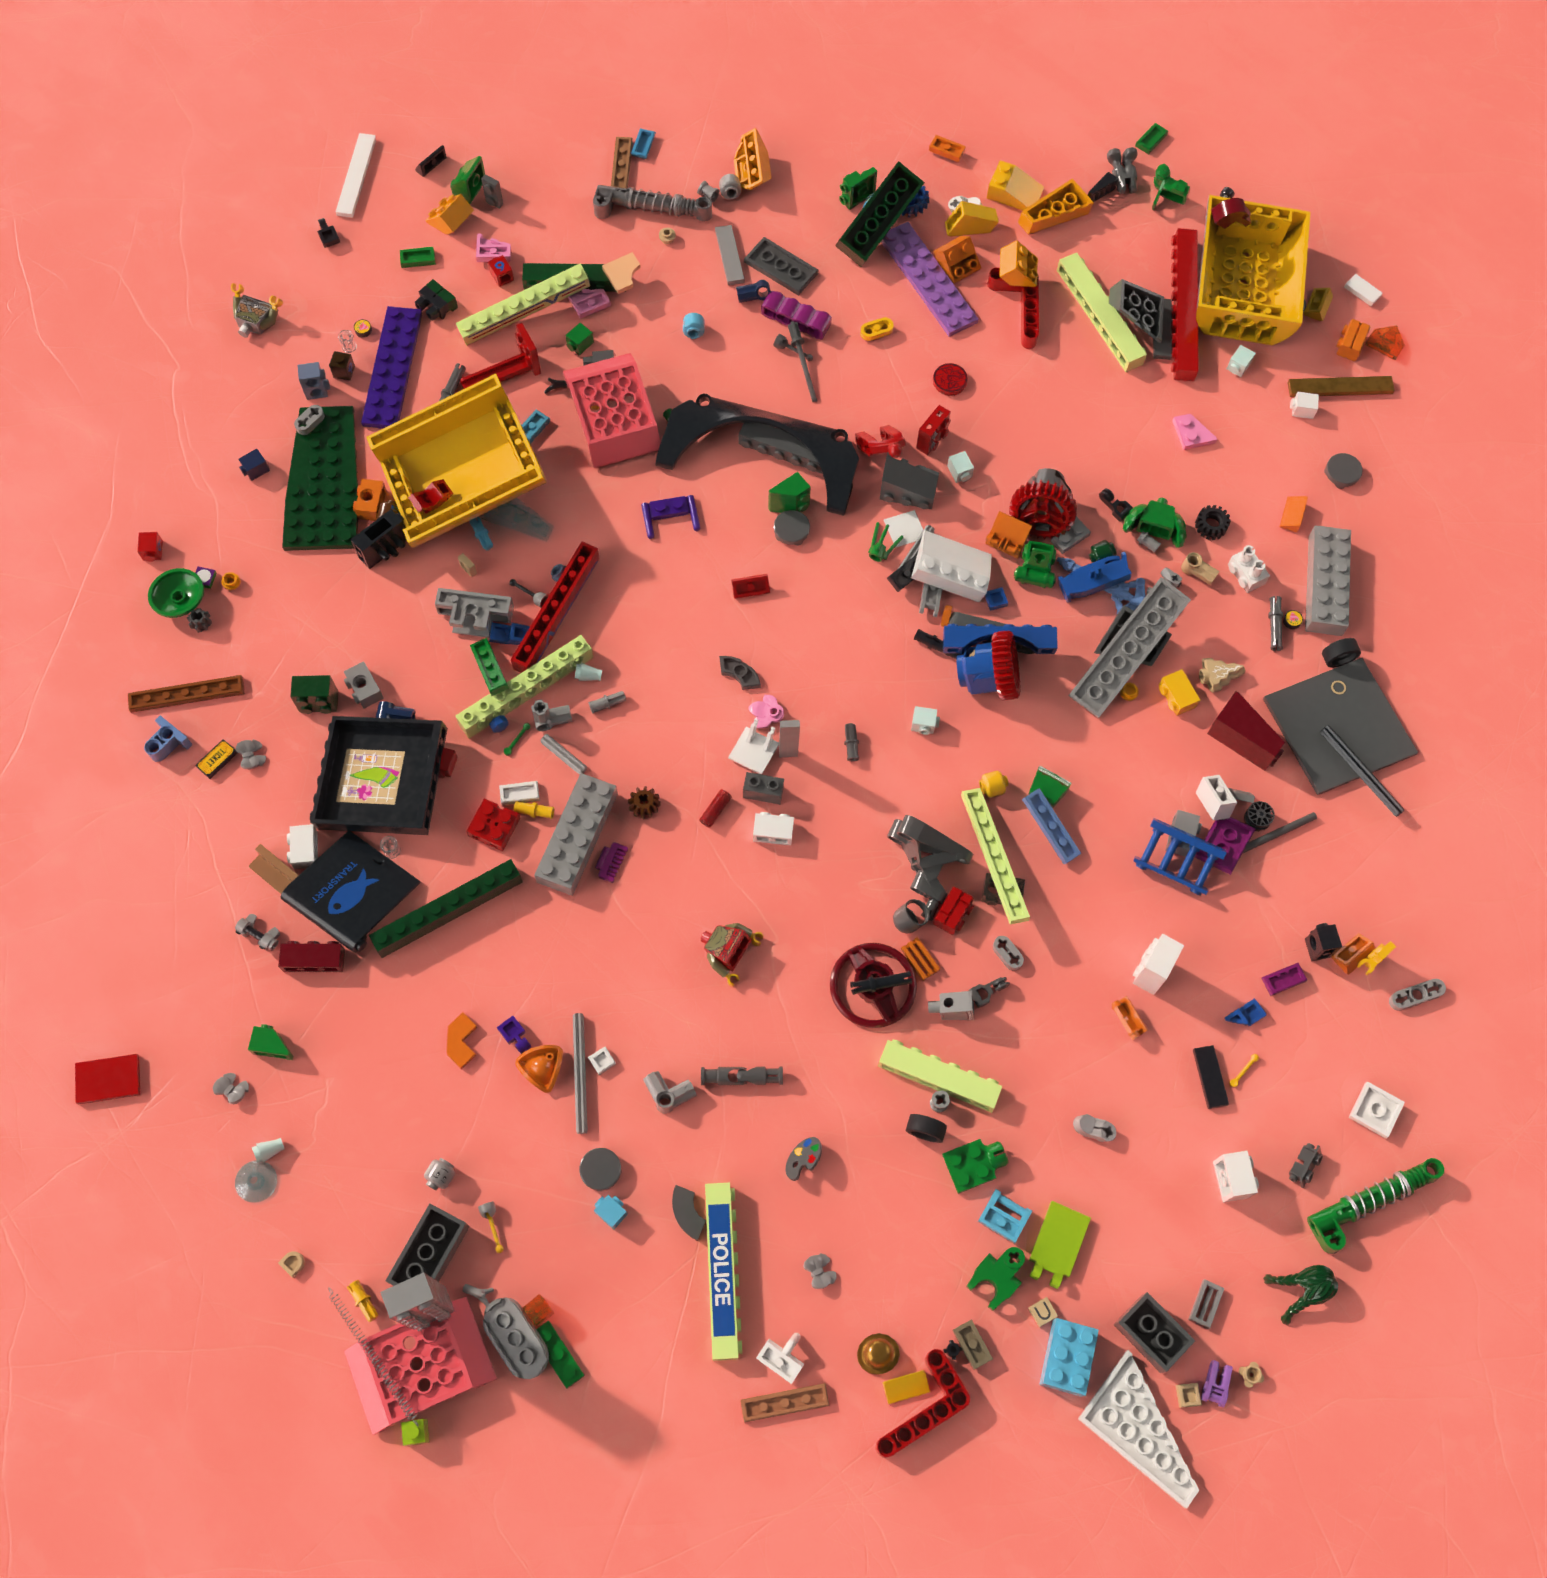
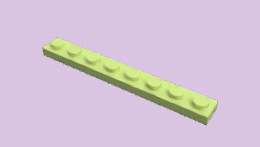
M981 788L962 791L961 797L1009 924L1029 921L1030 915Z

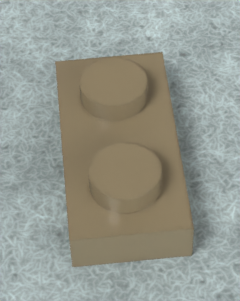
M972 1319L952 1330L973 1370L993 1359Z

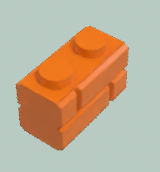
M1352 319L1349 325L1345 324L1341 332L1344 336L1343 338L1340 337L1336 344V347H1338L1336 354L1343 358L1347 357L1351 361H1356L1371 328L1370 325Z

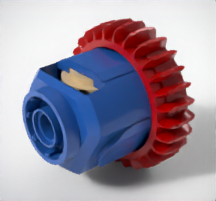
M1011 631L994 632L992 643L977 644L976 647L967 648L964 655H957V674L960 687H967L968 692L972 695L998 692L1001 700L1019 698L1021 692L1020 668L1016 642Z

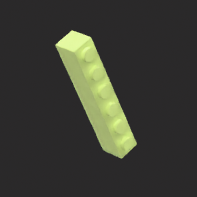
M887 1040L878 1067L934 1090H943L949 1096L992 1113L1002 1089L998 1081L987 1078V1080L981 1078L977 1072L968 1070V1072L964 1071L955 1063H944L941 1061V1058L935 1055H930V1057L924 1055L920 1049L915 1047L907 1048L898 1040Z

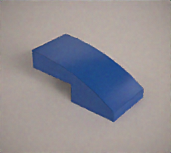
M492 622L489 642L520 645L530 626L511 623L510 626Z

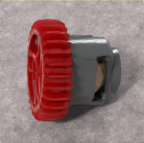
M1043 468L1039 469L1025 486L1021 485L1020 489H1016L1010 502L1009 515L1032 525L1029 532L1030 537L1036 535L1037 539L1041 536L1045 540L1046 537L1049 536L1052 539L1055 535L1059 538L1060 533L1065 535L1066 531H1070L1071 526H1073L1077 515V505L1063 474L1055 469Z

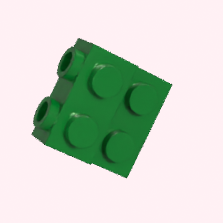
M872 167L869 170L863 171L861 175L857 171L846 175L843 178V183L840 185L842 195L839 196L840 202L850 210L866 200L870 194L875 193L877 170Z

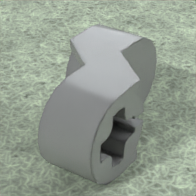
M1085 1114L1075 1117L1073 1121L1075 1131L1085 1137L1094 1138L1100 1142L1112 1141L1116 1137L1115 1126L1106 1120Z

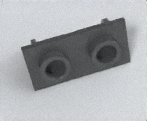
M1310 1143L1304 1145L1297 1157L1298 1160L1304 1163L1301 1164L1295 1161L1289 1172V1179L1293 1182L1300 1181L1301 1188H1304L1306 1183L1309 1184L1314 1174L1312 1171L1315 1165L1319 1166L1322 1161L1323 1155L1319 1145L1316 1149Z

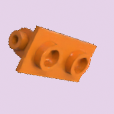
M1128 996L1112 1003V1009L1132 1040L1148 1031Z

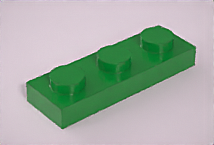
M549 1320L536 1329L548 1348L549 1363L566 1389H568L585 1376Z

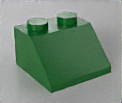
M481 156L467 161L460 168L457 177L452 180L450 185L452 195L462 194L469 204L472 203L483 186L481 178L485 175Z
M797 471L769 490V511L778 513L788 510L805 511L810 505L811 486Z

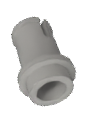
M1143 531L1137 541L1155 553L1161 543L1149 536L1148 532L1145 533Z

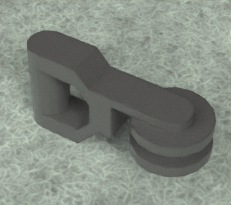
M1000 977L986 985L978 984L968 991H972L973 1000L976 1006L980 1008L988 1004L991 995L994 994L990 986L996 987L995 990L998 992L1008 987L1010 983L1005 982L1007 977ZM981 989L986 990L988 998L982 1000L978 991Z

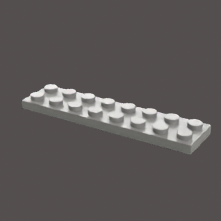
M1160 577L1068 696L1099 718L1191 599Z

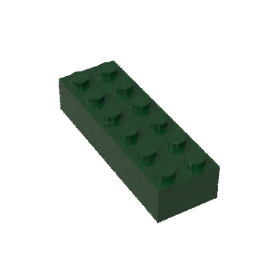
M898 161L835 246L862 267L925 182Z

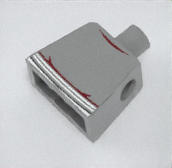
M972 991L939 994L940 1001H928V1012L940 1013L942 1020H974Z

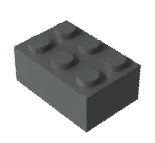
M1148 1292L1142 1294L1114 1323V1326L1160 1373L1167 1372L1195 1342Z

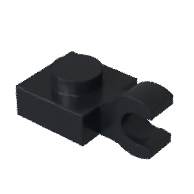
M324 218L319 219L318 222L321 230L317 232L324 248L340 243L334 226L328 227Z

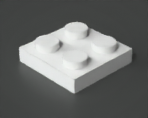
M1367 1081L1348 1118L1386 1139L1389 1137L1405 1102Z

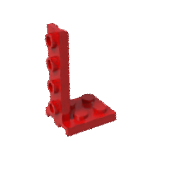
M523 323L516 325L517 332L515 333L518 341L517 346L521 354L461 378L460 383L463 389L494 374L497 375L500 382L532 370L535 376L541 374L537 348Z

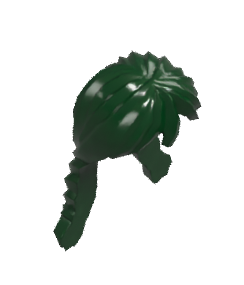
M1324 1265L1309 1266L1294 1275L1289 1274L1276 1277L1266 1274L1263 1277L1265 1284H1278L1281 1286L1300 1285L1306 1288L1304 1295L1290 1305L1281 1316L1282 1323L1286 1325L1290 1324L1291 1317L1294 1314L1299 1313V1311L1304 1310L1310 1305L1325 1303L1332 1299L1338 1291V1282L1333 1271Z

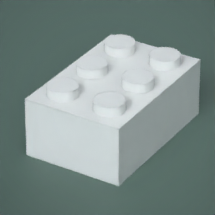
M1163 933L1159 939L1155 937L1148 949L1145 950L1139 966L1136 967L1132 975L1135 977L1133 984L1154 995L1167 980L1184 945Z

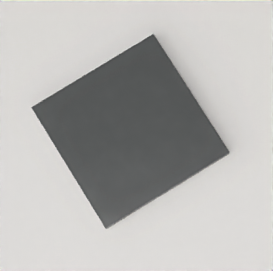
M1363 658L1286 687L1263 698L1317 795L1360 778L1321 734V730L1328 725L1372 773L1415 756L1418 753ZM1334 681H1342L1346 685V691L1343 694H1336L1332 691L1331 685ZM1337 682L1333 685V689L1336 692H1343L1344 686Z

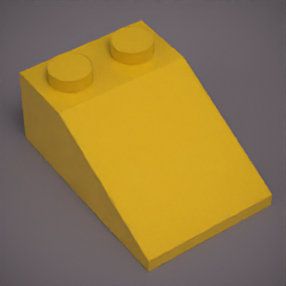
M1000 160L989 183L987 199L1024 210L1040 199L1044 186L1016 165Z

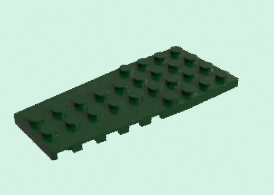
M353 406L321 407L325 417L319 425L306 435H301L296 431L285 498L282 543L284 551L354 548L351 539L358 534V517L356 512L353 511L354 501H357L358 471L356 465L357 452L355 448L356 436ZM301 407L298 417L309 407Z

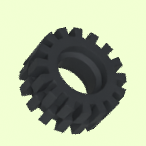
M1210 505L1202 508L1195 521V528H1198L1197 533L1202 532L1200 536L1204 537L1206 535L1208 540L1210 537H1212V540H1215L1216 537L1220 539L1224 536L1231 522V519H1229L1230 515H1226V509L1222 511V507L1216 508V505H1213L1212 508ZM1212 518L1217 520L1219 526L1209 525L1206 519Z

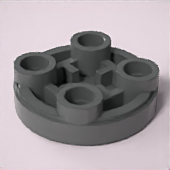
M1347 453L1333 455L1324 469L1328 479L1339 489L1356 484L1363 472L1360 461Z
M788 510L779 514L775 519L774 533L778 541L799 546L808 537L810 523L803 513Z
M595 1148L587 1152L582 1158L579 1173L586 1186L596 1191H603L613 1187L619 1180L622 1173L621 1163L613 1151L607 1148Z

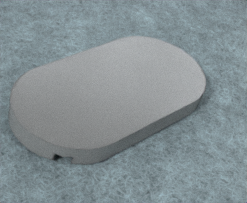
M504 1297L492 1301L484 1312L483 1328L514 1376L523 1379H532L539 1376L546 1369L549 1361L548 1348L542 1337L516 1300Z

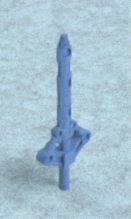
M1058 557L1057 559L1063 569L1069 572L1082 567L1070 558ZM1137 578L1136 581H1130L1129 583L1123 582L1104 590L1112 594L1111 599L1115 601L1117 614L1123 606L1121 603L1123 600H1128L1129 603L1125 606L1135 611L1145 598V580L1143 578ZM1129 587L1136 588L1135 596L1129 592Z

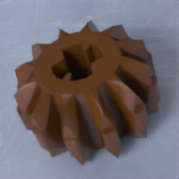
M644 786L643 790L637 787V793H630L631 798L628 799L629 810L631 812L634 811L635 817L641 814L642 819L645 818V815L652 818V812L658 813L657 807L661 806V802L658 800L660 798L659 794H654L655 790L653 788L648 791L647 786Z

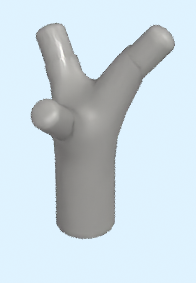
M465 1284L462 1291L476 1297L487 1307L489 1302L485 1296L493 1292L494 1289H479Z

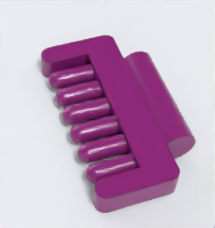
M613 842L610 848L604 846L595 866L596 869L600 870L599 878L611 883L614 882L615 873H618L617 869L622 864L620 860H624L623 856L626 855L625 852H628L626 846Z

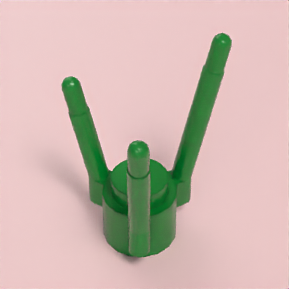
M879 522L876 523L871 547L868 551L869 557L877 562H881L883 559L887 560L888 555L903 539V535H901L886 551V546L882 543L889 525L885 526L879 542L876 543Z

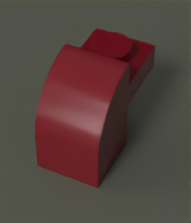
M1242 198L1224 200L1211 209L1215 224L1224 229L1236 221L1245 227L1252 223L1250 219L1251 213L1245 206Z

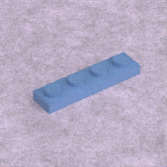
M1040 788L1022 799L1063 864H1067L1081 854Z

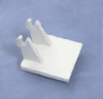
M755 718L750 728L745 727L728 759L762 775L778 748L779 742L773 740L776 730L773 726L770 732H768L767 737L757 733L756 729L759 720Z

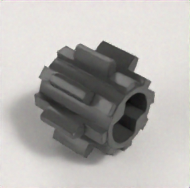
M201 608L192 610L191 614L187 617V620L190 622L188 624L189 627L197 630L198 633L208 630V626L212 624L209 612H204Z

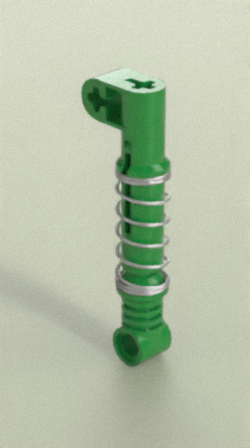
M1430 1158L1407 1171L1400 1170L1394 1172L1393 1179L1384 1177V1181L1380 1183L1374 1182V1186L1370 1188L1364 1186L1363 1191L1359 1193L1355 1191L1353 1196L1345 1195L1340 1198L1338 1203L1308 1216L1307 1222L1321 1248L1329 1254H1335L1346 1244V1237L1340 1227L1341 1225L1349 1221L1356 1222L1360 1218H1365L1366 1213L1373 1214L1377 1208L1384 1209L1387 1203L1394 1204L1396 1199L1403 1200L1405 1197L1413 1195L1416 1189L1434 1183L1443 1176L1444 1166L1440 1160ZM1427 1167H1431L1435 1175L1430 1174ZM1329 1230L1334 1232L1326 1237L1323 1235V1233ZM1330 1239H1331V1240H1334V1239H1335L1337 1243H1336V1244H1335V1243H1332V1244H1331Z

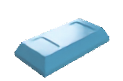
M640 128L631 155L646 159L656 132Z

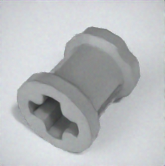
M703 181L698 187L697 193L708 197L713 203L718 198L719 189L713 188L708 185V182Z
M942 1090L936 1091L930 1100V1107L933 1111L940 1113L946 1110L950 1103L948 1093ZM940 1098H942V1099H943V1103H941V1104L938 1105V1104L936 1103L937 1100H939Z

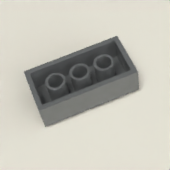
M429 1203L385 1281L395 1286L424 1272L439 1282L470 1226L466 1222Z

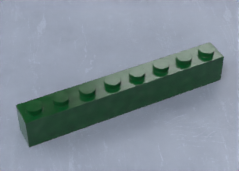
M512 859L369 934V937L381 958H384L523 883L522 878Z

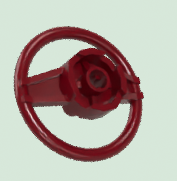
M864 943L847 950L836 961L830 976V993L835 1006L845 1018L863 1027L880 1028L896 1023L908 1013L916 998L917 980L912 965L901 952L881 943ZM866 951H881L893 956L901 963L905 971H910L912 975L908 977V979L912 978L913 982L909 984L907 999L899 1011L892 992L893 987L879 989L874 993H870V991L858 993L865 1002L874 1004L883 1018L880 1020L864 1019L853 1014L843 1004L838 993V976L848 959H850L856 972L854 982L867 980L868 977L878 978L894 975L893 970L888 964L875 961Z

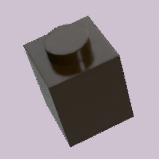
M334 351L329 367L333 378L350 381L355 364L351 354Z

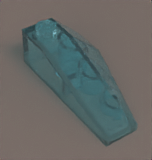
M518 498L480 515L483 520L548 542L554 530V525Z

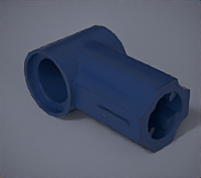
M759 280L754 284L736 287L739 303L757 299L765 300L769 292L771 293L770 285L766 280ZM762 287L767 289L763 293L759 292V289Z
M382 701L379 702L376 718L415 719L416 711L415 709L397 707L393 703Z

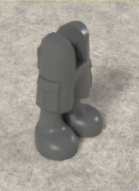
M1134 147L1127 148L1123 152L1122 157L1121 151L1118 148L1111 149L1107 153V160L1114 167L1112 174L1118 178L1117 190L1120 194H1125L1126 184H1128L1130 194L1137 191V171L1132 163L1137 158L1138 153Z

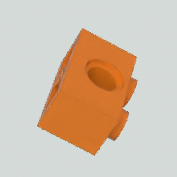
M361 480V484L357 487V501H354L353 511L356 512L358 519L377 520L376 514L379 504L384 502L387 491L383 481Z

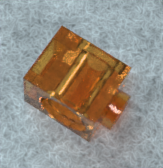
M538 1294L522 1307L537 1327L555 1314L541 1294Z

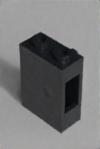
M392 509L351 539L358 558L368 569H371L382 559L387 561L390 558L389 554L397 557L399 552L396 549L398 547L402 549L406 545L407 539L403 532V529L406 528L403 522L404 518L399 513L396 514Z

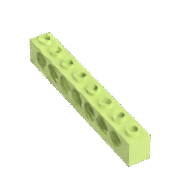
M579 635L508 681L509 689L494 696L488 694L457 714L455 717L458 725L466 736L471 738L488 727L495 717L505 716L576 670L577 664H585L593 658L592 648L583 636Z

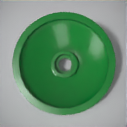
M171 569L160 574L152 582L148 590V602L151 608L163 617H181L190 613L200 604L204 595V585L200 577L189 569Z

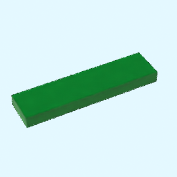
M485 638L471 644V650L491 696L509 689L488 639Z

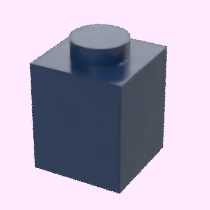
M258 449L238 459L241 464L239 466L240 471L244 476L248 475L251 481L270 471L266 460Z

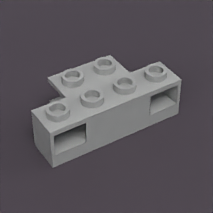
M438 588L435 599L437 613L450 616L449 624L453 627L452 633L489 638L492 621L511 624L514 610L512 597Z

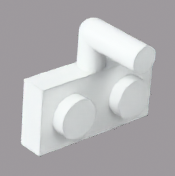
M794 1333L784 1348L768 1339L756 1359L790 1384L793 1383L804 1366V1363L790 1354L801 1339L800 1334Z

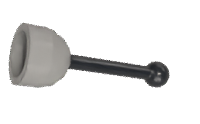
M511 579L509 582L511 586H516L531 595L534 603L542 608L548 598V595L543 592L536 594L518 584L515 579Z

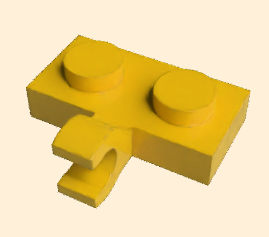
M1391 941L1386 945L1381 943L1366 959L1361 960L1357 967L1359 968L1364 964L1368 968L1365 974L1369 975L1374 971L1376 965L1397 946Z

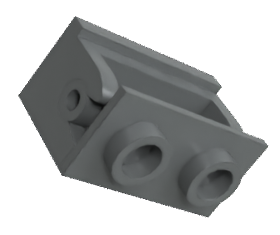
M746 772L743 798L781 805L784 790L783 778Z

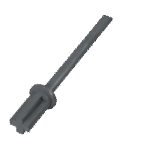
M793 321L790 322L791 324H788L792 339L791 345L797 347L812 402H816V394L801 346L805 341L801 336L798 323Z

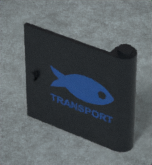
M347 831L283 890L281 900L353 953H356L358 951L361 952L366 947V935L420 884V880L357 835Z

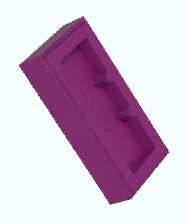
M1299 963L1261 978L1270 996L1307 981Z

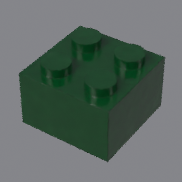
M330 675L292 676L290 697L299 712L303 714H311L312 712L329 714L337 712L338 689Z

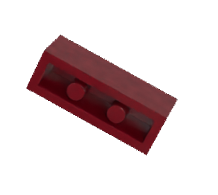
M288 941L280 945L278 967L283 972H343L345 948L337 941H328L327 944H320L317 941H308L307 944H301L298 941Z

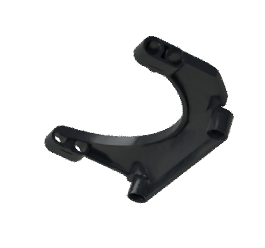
M705 393L697 397L696 403L693 400H688L672 409L656 457L655 465L657 467L673 470L677 461L690 445L703 435L717 428L747 422L770 425L789 433L811 452L825 480L827 511L842 516L845 515L859 462L856 450L852 442L848 441V434L845 430L834 429L718 399ZM704 401H708L709 405L703 407L701 406V403ZM839 436H843L845 440L843 442L836 441V438Z

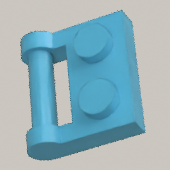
M995 1189L977 1222L1015 1244L1032 1210L1021 1207L1003 1196L1001 1191ZM996 1201L1022 1216L1020 1221L994 1206Z

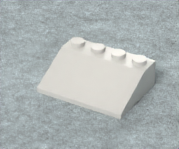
M924 530L911 578L980 602L987 593L991 574L992 554Z

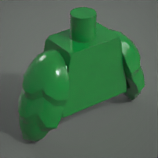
M1158 498L1157 501L1151 500L1148 505L1139 504L1135 506L1124 519L1123 531L1126 533L1131 532L1137 527L1136 531L1148 532L1149 535L1170 540L1171 537L1173 545L1177 548L1184 546L1185 539L1187 538L1184 519L1180 514L1175 513L1174 506L1167 505L1168 501L1165 498Z

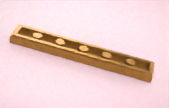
M1392 376L1289 379L1287 382L1290 397H1295L1297 392L1319 394V396L1393 394L1395 391Z

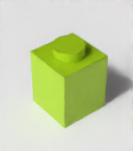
M427 1419L414 1420L417 1421L419 1426L413 1420L401 1422L403 1446L430 1442Z

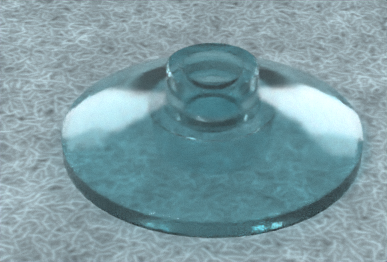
M254 1160L246 1163L240 1168L235 1178V1189L238 1195L245 1201L252 1203L266 1200L272 1195L277 1186L275 1169L269 1163H263V1161L257 1163ZM256 1176L257 1182L252 1184L251 1179Z

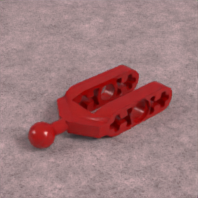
M890 425L880 427L882 439L880 442H877L874 437L865 431L855 433V442L858 449L868 456L889 452L891 457L898 458L903 453L902 447L906 445L902 433Z

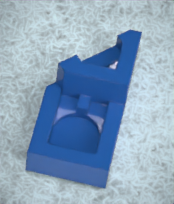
M1254 998L1224 1019L1228 1022L1251 1026L1267 1014Z

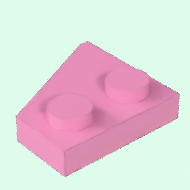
M477 234V262H488L502 255L507 262L511 261V244L500 242L494 238L488 240L483 238V234Z
M583 289L582 292H577L568 297L580 319L611 306V302L604 289Z
M1191 414L1176 416L1172 420L1183 450L1215 444L1217 441L1216 436Z

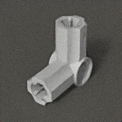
M537 700L531 706L537 731H547L554 725L572 722L569 705L549 709L548 703Z
M659 1071L652 1072L643 1078L647 1089L656 1103L657 1110L663 1114L670 1113L675 1107L697 1096L689 1079L668 1089ZM666 1098L671 1102L668 1105H662L660 1101Z

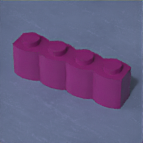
M778 291L769 292L761 305V314L765 317L777 320L786 326L791 324L790 322H797L800 332L807 333L816 339L822 340L831 326L832 317L827 312L815 310L811 305L801 304L797 299L785 297Z

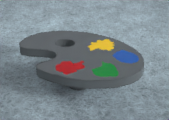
M816 1137L806 1138L793 1149L788 1157L785 1168L786 1175L790 1180H798L803 1167L810 1171L814 1170L822 1154V1144Z

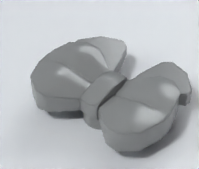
M253 739L252 741L244 740L237 743L236 751L242 754L241 767L243 769H254L258 765L262 766L265 763V755H254L253 753L262 748V744L259 741Z
M227 1073L216 1080L212 1089L215 1095L224 1094L230 1104H237L244 1098L245 1092H249V1084L247 1081H242L234 1087L232 1084L236 1079V1075L234 1073Z
M822 1253L810 1256L803 1265L805 1270L811 1272V1277L813 1278L811 1285L815 1289H824L830 1283L833 1284L837 1278L835 1271L824 1272L823 1267L830 1262V1258Z

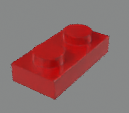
M767 574L731 579L734 599L770 593Z

